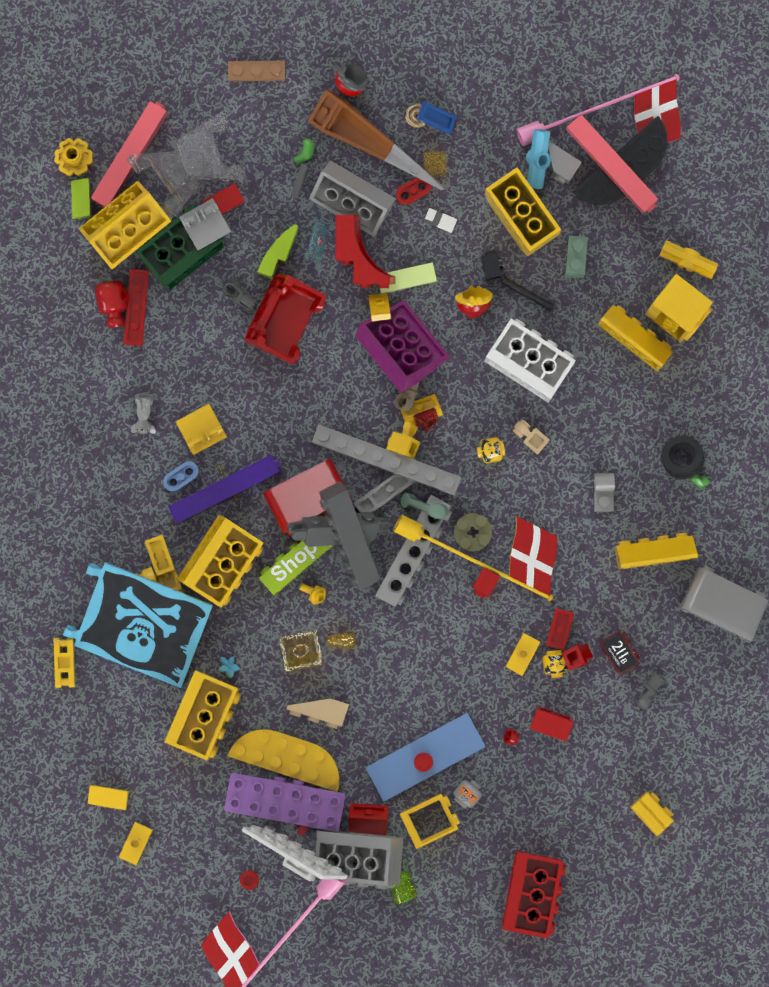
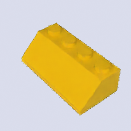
M612 305L601 318L598 326L658 372L673 353L670 350L672 347L667 342H660L656 339L657 335L650 329L645 330L642 328V323L634 317L632 319L628 317L626 310L618 305L616 307Z
M687 533L676 534V538L670 539L668 535L658 536L655 541H650L649 538L638 539V543L633 544L630 543V540L621 541L619 546H615L618 569L698 558L693 535L688 536Z

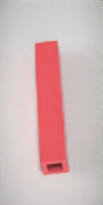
M151 101L148 103L91 197L93 202L104 208L118 197L167 117L168 113L164 105L157 101L155 104Z
M579 115L567 126L566 130L642 214L645 211L650 213L657 206L655 202L658 198L582 115Z

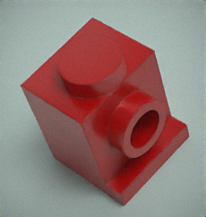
M588 644L576 645L562 653L569 671L577 667L586 666L589 664L588 661L594 658Z

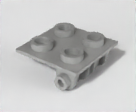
M213 198L179 217L197 250L231 233Z

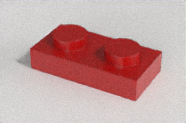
M555 608L546 646L565 650L574 613Z

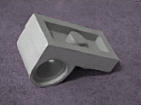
M594 473V512H614V473Z

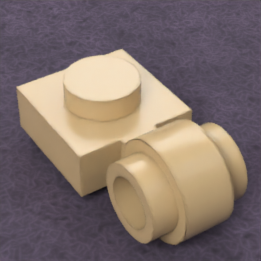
M523 419L518 421L514 425L513 432L520 438L526 436L527 438L523 443L538 455L550 440L537 428L530 432L531 426Z

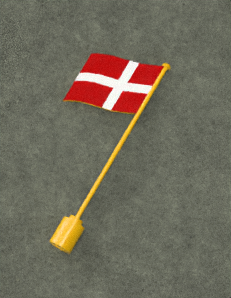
M402 514L394 526L393 532L413 542L423 537L547 598V601L553 600L550 590L551 575L557 553V536L517 516L516 532L510 553L509 575L423 534L424 529H422L423 525Z

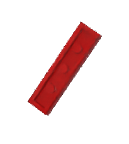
M130 269L124 345L143 346L149 270Z

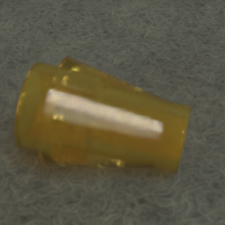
M349 631L328 635L327 646L349 651L350 649H355V633Z

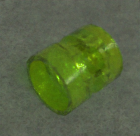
M408 870L401 872L400 884L393 885V888H388L393 891L391 896L395 905L418 897L415 887L410 885L412 879Z

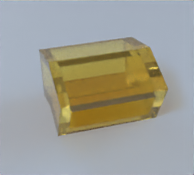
M446 151L423 152L424 170L432 177L446 176Z

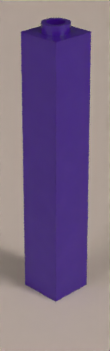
M269 455L168 506L176 524L179 525L280 474L279 469L281 465L277 457L273 459L272 455Z

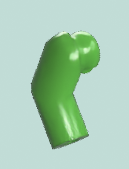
M697 474L690 479L698 488H704V486L709 484V480L705 475L699 477Z

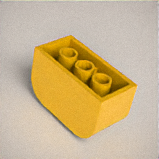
M518 167L485 189V197L489 205L525 255H531L560 235L561 228Z

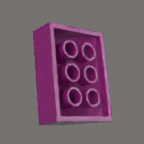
M405 300L390 307L391 319L372 321V318L360 323L355 334L356 338L400 393L416 385L450 358Z

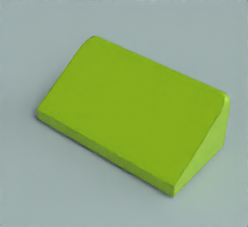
M85 178L71 181L72 219L92 218L90 179Z

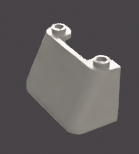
M708 566L698 567L679 609L686 613H694L693 616L710 622L735 636L738 635L741 640L752 642L769 601L766 599L767 595L759 591L751 592L714 574L715 570Z

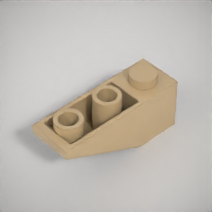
M325 699L288 705L287 709L290 710L289 714L297 717H301V714L307 715L310 721L319 723L320 720L326 721V726L337 729L338 726L342 727L349 704L334 699Z

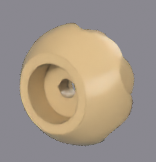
M415 104L406 110V121L415 128L425 125L416 120L415 117L418 115L421 104Z

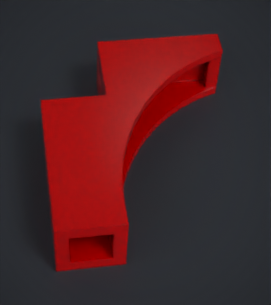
M336 215L335 261H342V265H353L354 261L353 284H360V288H371V284H378V288H389V285L396 284V277L379 268L367 253L360 232V215Z

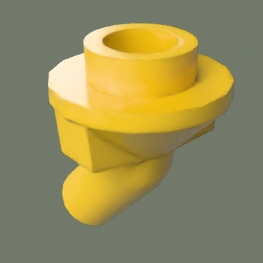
M301 583L299 590L310 595L309 600L314 605L322 603L326 597V590L323 587L316 585L315 588H312L304 583Z

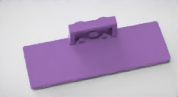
M231 773L224 811L335 832L339 831L345 793L308 787V785H304L305 781L293 779V783L286 782V778L274 776V779H264Z

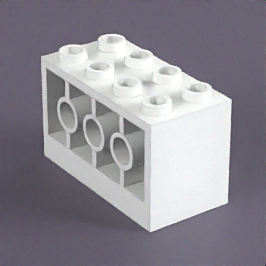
M510 319L487 354L485 362L549 403L576 361L573 359L574 355L566 350L562 352L557 348L558 345L549 339L545 341L536 330H528L525 328L526 324L519 319H515V321ZM512 345H519L520 350H513ZM528 355H534L536 361H530ZM544 365H550L553 371H546Z

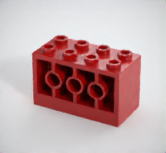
M519 850L515 851L501 925L503 930L548 939L550 934H554L555 923L552 920L553 915L558 913L559 904L556 902L557 895L561 896L563 884L560 883L561 876L564 877L566 865L563 864L564 861L562 859ZM542 871L544 877L538 880L535 874ZM535 890H538L541 894L537 899H534L531 895ZM535 910L537 915L530 918L528 912Z

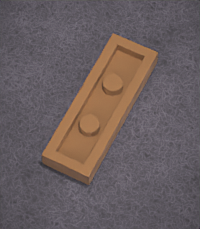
M228 61V81H285V61Z

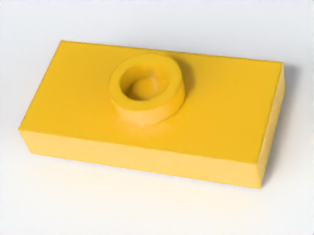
M388 294L368 295L372 321L391 319Z
M523 633L505 667L523 676L540 641Z
M135 822L119 858L137 865L153 829Z

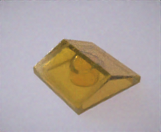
M317 630L279 638L286 673L323 665Z

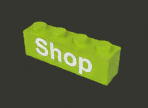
M303 540L300 543L296 541L289 547L290 552L286 555L282 553L274 560L276 564L271 568L267 566L260 572L262 576L259 579L275 596L328 551L332 545L308 547Z

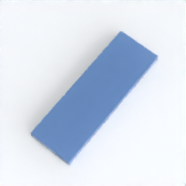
M468 713L365 768L384 802L486 746ZM419 753H428L433 759V766L427 772L418 771L414 766V759Z

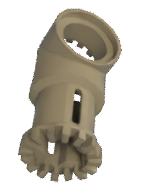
M419 382L397 395L394 403L397 409L405 412L411 410L415 396H418ZM406 398V403H405V405L402 407V404H403L402 401H404L403 399Z

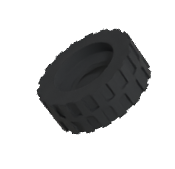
M678 435L675 438L669 439L670 441L666 442L664 448H662L661 455L665 471L671 477L683 480L691 479L694 475L699 474L705 461L703 448L699 441L687 435ZM680 449L689 450L692 453V461L686 466L677 465L673 459L676 451Z

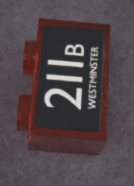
M620 631L599 642L600 647L618 676L640 664L638 653L635 649L631 650L627 644L630 640L624 632L621 633Z

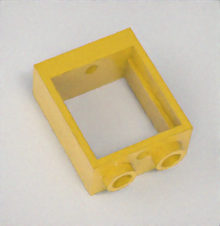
M442 793L400 813L416 849L458 829L457 825L460 822L456 814H451L448 808L452 805L447 795L443 797ZM439 800L451 826L421 840L409 814Z

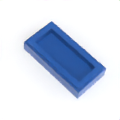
M422 102L416 120L446 134H451L457 116L432 104Z

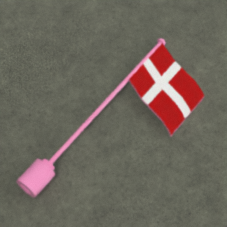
M674 74V77L546 126L543 123H539V121L532 122L517 128V136L521 145L526 146L532 143L533 131L535 129L546 130L575 119L579 115L583 116L634 96V118L637 134L654 118L659 116L666 128L667 143L680 139L681 121L676 99V81L680 77L678 74Z
M322 879L316 886L318 897L261 963H259L249 942L236 926L229 911L201 944L208 961L221 977L225 987H246L321 898L323 900H331L346 883V879Z

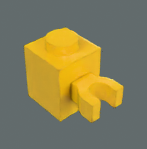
M405 421L402 434L393 431L388 440L387 450L414 459L420 442L413 438L418 427Z

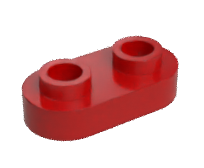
M416 177L397 189L396 200L401 205H409L427 195L431 190V184ZM421 183L425 185L423 190L418 188V185ZM407 193L409 197L407 199H403L402 194Z

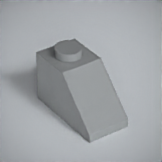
M549 142L548 154L551 157L550 165L552 174L555 176L554 179L561 184H569L582 162Z

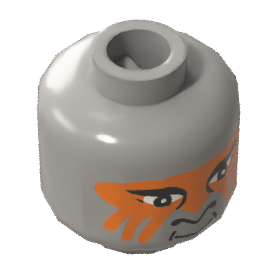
M463 780L453 792L454 800L465 809L467 807L473 808L482 797V793L479 791L481 786L473 780L471 782Z

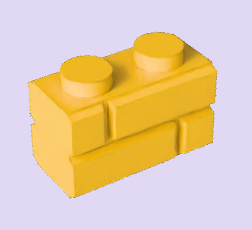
M646 791L630 808L655 836H658L674 822L671 818L674 814L666 806L662 808L659 805L660 799L653 792L649 794Z

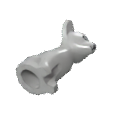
M143 393L135 394L136 411L139 420L133 424L131 432H138L140 434L150 432L155 434V427L148 421L154 396Z

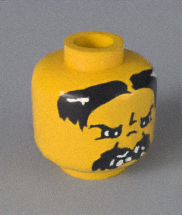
M497 437L482 439L480 447H477L478 458H482L486 464L501 461L503 456H505L503 441H500Z
M562 650L547 651V655H544L542 658L544 673L547 675L551 674V678L563 677V673L569 669L562 655Z

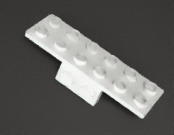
M251 825V827H243L242 829L247 835L285 857L282 865L308 881H314L315 877L319 879H347L348 875L341 872V868L328 864V860L315 856V853L311 850L303 849L300 843L288 840V836L275 832V828L271 826H264L262 828Z

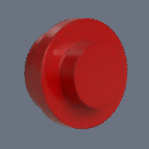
M419 753L414 759V766L418 771L427 772L433 766V759L428 753Z
M251 870L243 872L240 876L241 886L246 890H252L257 887L259 883L257 873Z

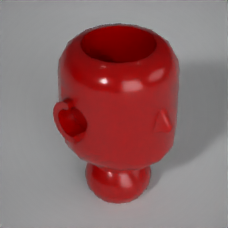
M116 280L97 284L95 287L97 307L100 313L107 314V326L109 328L123 326L124 318L121 316V311L125 310L128 305V292L125 290L124 283Z

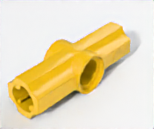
M667 240L659 255L676 263L682 269L683 267L686 268V271H694L709 279H712L718 263L700 256L699 252L686 247L682 248Z

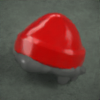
M342 63L341 68L337 69L335 75V85L338 92L342 96H358L367 89L366 85L369 81L367 73L358 65Z

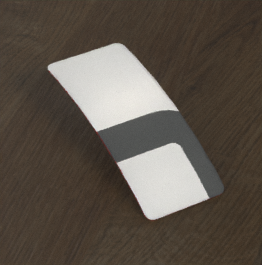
M429 208L424 220L425 223L452 233L457 219Z

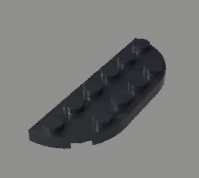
M660 117L654 118L616 152L641 180L645 179L658 167L667 150V132ZM600 167L572 191L579 199L595 205L611 204L625 196Z

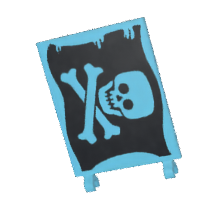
M107 562L104 563L103 568L90 563L86 573L98 576L99 579L80 630L67 625L63 635L75 638L74 646L181 688L213 605Z

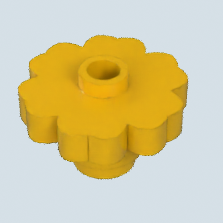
M67 138L65 141L60 142V149L55 151L54 159L55 163L60 165L59 170L67 176H72L73 174L81 176L87 173L88 166L93 164V152L88 149V143L80 138L75 139V141ZM73 155H77L76 158L71 159Z

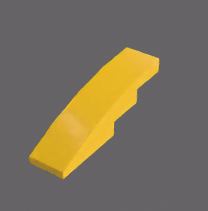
M163 534L146 540L145 544L159 583L184 593L181 582L177 579L178 574Z

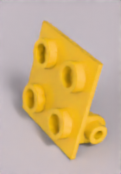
M210 404L175 421L193 455L227 438Z

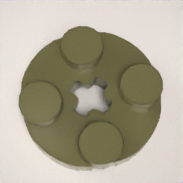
M476 513L462 516L454 528L456 543L461 548L470 552L480 551L485 548L492 537L491 524L484 516ZM470 527L479 530L475 538L467 534V531H470Z

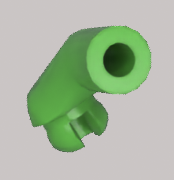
M309 138L302 142V153L293 157L297 166L313 157L315 144Z

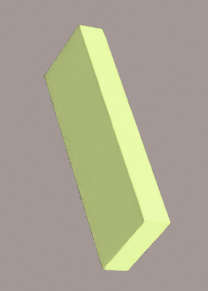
M433 262L387 272L396 277V284L389 285V288H380L381 294L437 282Z

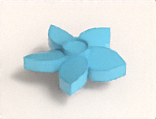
M234 656L228 660L220 657L223 666L219 668V671L225 672L228 678H232L234 672L240 670L234 664Z

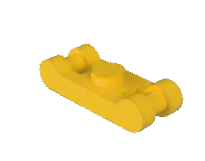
M68 637L63 640L54 638L55 688H62V686L75 687L74 638ZM61 647H67V653H61ZM61 672H68V678H62Z

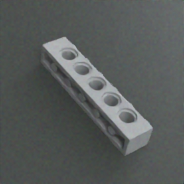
M430 495L427 504L439 503L446 505L448 515L446 518L439 519L437 523L432 524L428 521L429 512L422 510L416 522L423 525L422 529L428 531L431 538H438L443 530L440 527L443 520L448 521L452 513L449 510L451 505ZM406 539L375 597L393 607H396L397 604L401 606L406 597L403 594L406 587L410 589L415 581V578L412 576L415 571L419 572L424 564V561H422L425 554L429 555L434 546L431 544V541L416 539L413 542ZM412 547L420 549L418 557L410 556L409 550ZM402 564L410 565L411 572L409 574L401 573L400 566ZM395 580L400 581L402 584V588L399 591L391 589L390 585Z

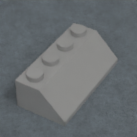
M331 160L322 170L309 197L311 201L335 215H360V229L373 237L377 234L396 200L393 196Z

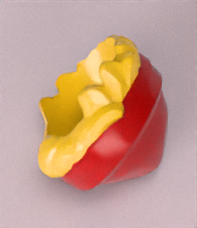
M472 285L468 290L460 292L455 296L457 308L471 319L482 316L490 308L493 294L489 290L480 286L474 288Z

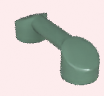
M405 493L401 497V506L403 508H417L429 512V515L436 519H444L448 515V508L444 504L434 503L430 505L418 501L416 496L410 493Z

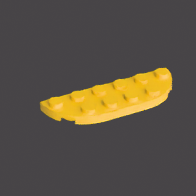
M261 729L249 732L239 738L228 753V757L338 792L339 772L337 765L325 749L314 743L277 731Z

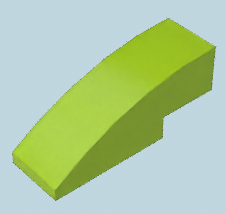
M294 224L286 230L269 248L257 271L259 275L273 279L278 263H287L299 229L298 225Z

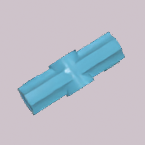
M535 129L533 131L532 147L526 155V161L529 164L527 181L532 188L536 189L543 188L545 170L551 162V157L548 154L551 131Z

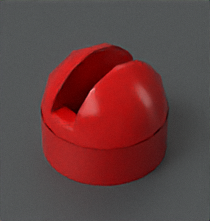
M509 728L504 733L503 741L506 744L515 745L519 742L518 738H520V735L517 731Z

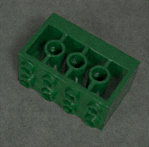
M191 204L182 210V215L198 206L196 204L193 206ZM175 216L170 219L171 222L167 224L166 228L161 229L151 240L140 246L136 253L163 288L169 292L227 245L225 239L222 237L197 250L180 218ZM182 243V246L180 248H176V244ZM163 255H167V259L163 260L161 257Z

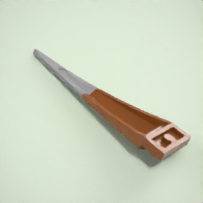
M329 89L325 90L307 122L325 134L386 161L440 190H445L444 186L348 101L343 100Z

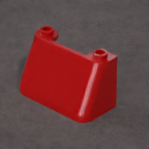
M275 275L246 332L244 341L294 365L301 355L297 344L312 313L321 311L324 308L327 296L290 275Z

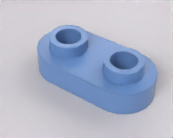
M193 462L181 464L164 477V487L171 492L180 490L198 477L199 469ZM188 468L193 470L191 475L186 474ZM171 479L177 480V484L175 486L170 485Z

